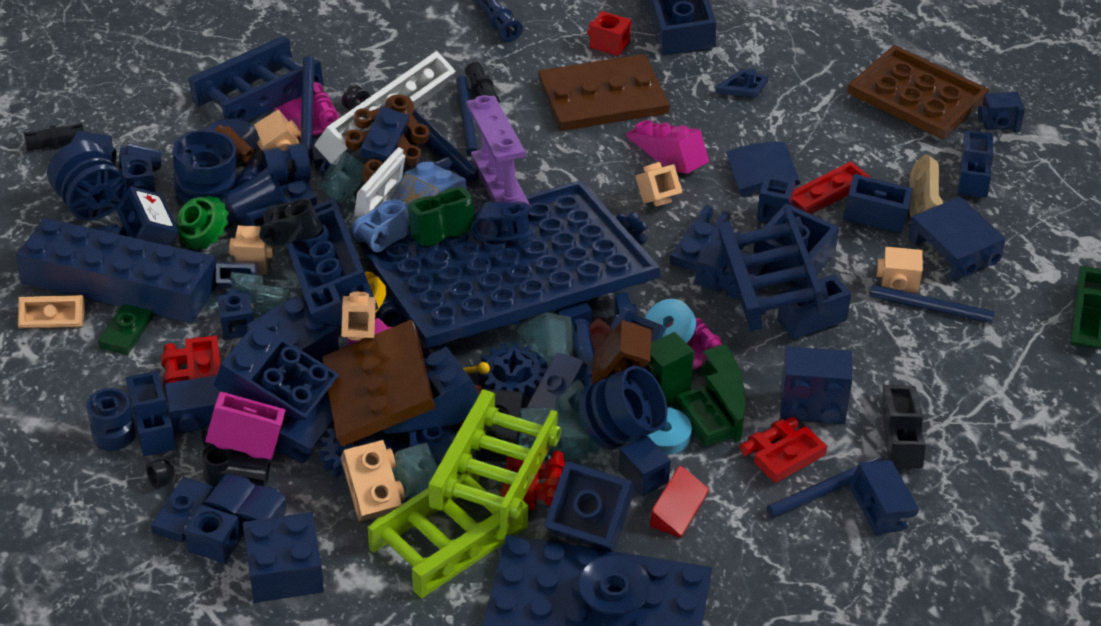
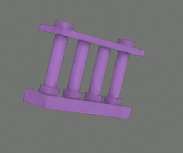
M483 95L466 101L467 108L481 133L482 149L471 152L472 163L478 169V175L491 201L509 203L520 201L527 203L530 207V203L515 177L514 159L526 157V151L495 95Z

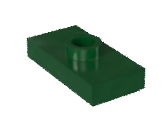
M123 303L98 340L99 348L129 355L155 314H153L152 310Z
M704 385L675 395L674 404L679 411L689 418L692 429L705 447L735 436V427Z

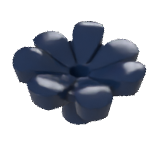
M630 212L628 217L624 213H619L616 219L640 245L646 243L648 237L643 232L648 228V224L645 221H639L640 214L638 212Z

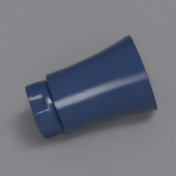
M269 167L238 187L227 191L226 195L219 198L220 202L225 203V209L229 212L226 218L228 225L239 220L241 222L244 221L245 215L248 212L287 203L282 189Z

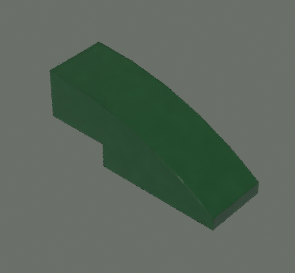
M1081 265L1076 280L1070 344L1101 350V269Z
M723 344L703 351L701 374L706 380L707 391L735 427V436L732 438L736 443L741 441L745 388L737 362L728 346Z

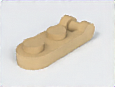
M929 155L922 156L915 163L910 173V188H913L909 203L911 218L916 214L943 204L939 196L938 161Z

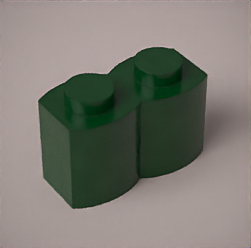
M464 187L449 188L441 191L436 196L422 197L408 204L411 236L420 246H434L448 236H463L471 231V225L475 219L473 196Z

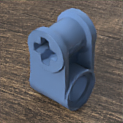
M395 199L387 200L364 216L357 218L351 227L352 239L359 243L364 242L368 244L369 248L374 252H381L392 243L406 237L409 233L405 203Z

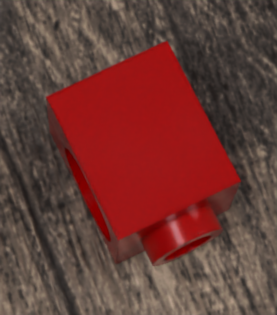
M601 11L596 19L591 20L588 25L587 35L590 36L589 48L620 56L630 43L632 20Z

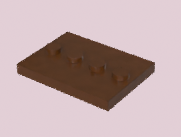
M893 45L848 85L847 93L944 140L983 103L984 94H988L989 89Z
M646 54L538 70V80L560 131L669 114L670 104Z
M412 319L375 334L374 338H363L354 344L322 356L323 364L339 374L336 381L329 388L328 393L336 438L342 447L435 409L418 332Z

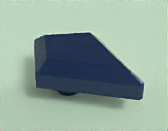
M754 68L742 69L718 84L715 92L723 95L756 98L768 83L769 77L758 74Z

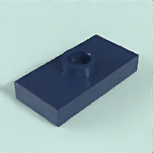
M557 351L527 408L531 412L546 418L551 410L557 411L559 420L583 376L587 364L583 360Z
M183 476L152 522V533L183 543L186 538L183 534V529L187 519L190 516H194L200 505L205 506L204 502L214 490V486Z

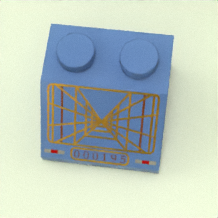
M422 162L404 173L390 200L395 199L405 203L408 225L410 227L408 204L426 196H436L441 191L453 187H464L466 189L465 178L432 162Z

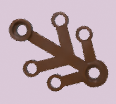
M405 95L390 96L383 107L410 115L407 128L411 132V140L416 144L426 143L429 137V128L424 124H419L412 115L414 112L413 101ZM381 107L372 111L365 108L356 110L354 113L355 126L362 129L368 128L375 121ZM359 130L348 131L345 138L346 147L351 150L360 149L370 130L364 132ZM403 135L397 148L400 147L404 150L403 154L406 155L405 164L410 166L417 165L420 162L421 150L417 146L410 145ZM371 159L364 164L362 169V180L364 183L383 164L380 160Z

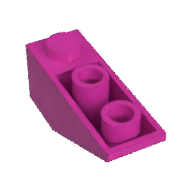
M645 120L637 123L635 129L626 133L628 139L655 160L661 162L664 167L674 164L676 172L688 174L709 162L702 133L699 129L688 128L686 125L672 126L669 123L658 124L652 123L651 120Z

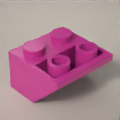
M220 392L205 442L214 444L220 449L241 451L253 458L272 460L286 410Z

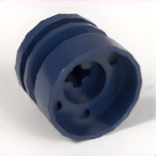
M197 130L180 136L174 143V192L176 197L184 204L198 197L211 196L212 198H220L226 195L227 191L236 188V146L227 135L213 130Z
M84 140L70 143L60 149L49 162L47 170L48 182L76 218L90 221L108 216L117 209L126 194L127 184L125 177L100 146L94 142Z
M633 365L611 375L610 378L607 377L585 387L579 399L580 416L586 432L596 444L604 449L614 450L636 439L662 429L667 421L668 408L662 388L654 376L640 366Z

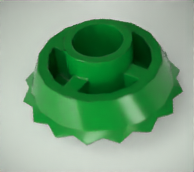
M211 196L193 198L185 203L180 209L176 221L180 243H184L187 249L193 248L196 251L200 248L207 249L210 244L217 243L218 237L224 234V228L228 225L226 218L229 212L225 209V203L220 202L219 198H212Z

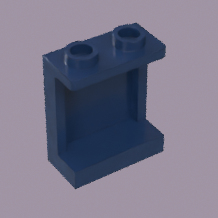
M957 197L912 216L908 237L915 245L928 241L951 264L950 278L953 281L997 264L1002 258L1006 240L962 197Z

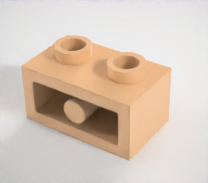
M384 440L343 450L340 458L358 522L387 515L402 505L401 501L405 500L403 486L400 481L395 482L392 469L396 467L394 455L391 448L386 449Z

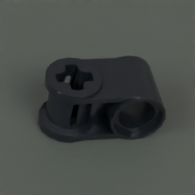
M305 198L298 199L293 202L268 207L264 211L263 220L265 224L261 226L259 236L265 244L279 246L298 240H308L317 236L322 230V223L311 201Z

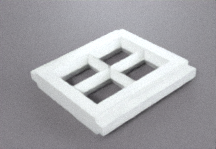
M400 147L389 156L357 192L353 223L357 218L364 216L377 208L381 203L391 199L403 175L406 155L403 154L404 150Z

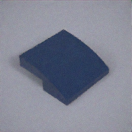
M785 142L756 143L726 152L742 198L760 191L766 174L796 180L795 186L801 184Z

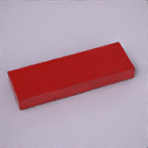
M850 161L793 190L792 206L813 214L848 196L853 174L869 178L870 176Z

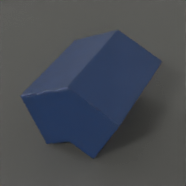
M219 261L216 263V283H218V289L257 290L259 280L258 262Z

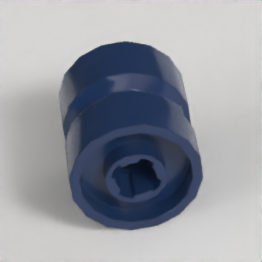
M304 142L287 145L284 151L279 147L262 150L264 169L270 168L280 186L286 185L289 179L293 182L307 179V181L311 180L310 163ZM286 160H291V169H287Z
M104 388L92 394L87 401L86 409L93 442L100 449L107 451H117L126 448L135 438L131 403L127 393L121 389Z

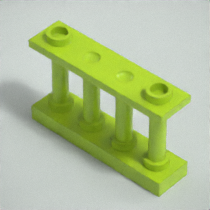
M482 389L429 482V507L442 511L449 498H462L500 510V529L507 531L512 519L519 518L523 508V498L551 445L556 446L559 441L561 427L557 426L558 412L551 410L544 425L499 412V409L495 407V393ZM497 425L537 438L530 449L487 436L486 431L488 427ZM483 448L524 462L517 473L475 460L472 456L476 450L480 451ZM470 472L511 486L506 496L502 497L460 484L459 479L462 474L466 475Z
M468 472L466 475L462 474L459 479L460 484L488 492L479 484V475ZM427 488L384 517L377 518L368 526L369 549L374 553L388 544L413 567V591L422 599L503 545L506 534L516 536L528 528V505L523 501V508L519 518H513L507 531L500 529V510L484 506L493 515L483 522L477 523L454 502L458 497L449 498L443 511L466 531L457 539L450 540L427 519L439 511L429 507V488ZM415 526L440 550L428 558H423L400 535Z

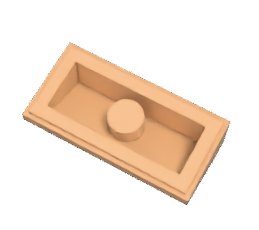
M82 295L19 297L18 328L83 327L85 299Z

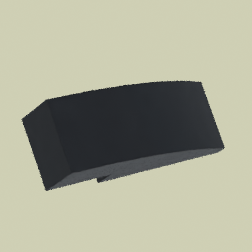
M883 385V416L888 460H892L895 467L923 468L926 443L922 431L923 414L916 387Z

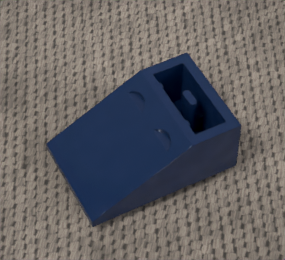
M255 322L221 363L213 386L224 393L285 409V416L305 421L336 381L339 374L263 325Z
M447 347L430 354L424 359L435 409L383 430L385 434L454 425L466 419L479 394L471 378Z

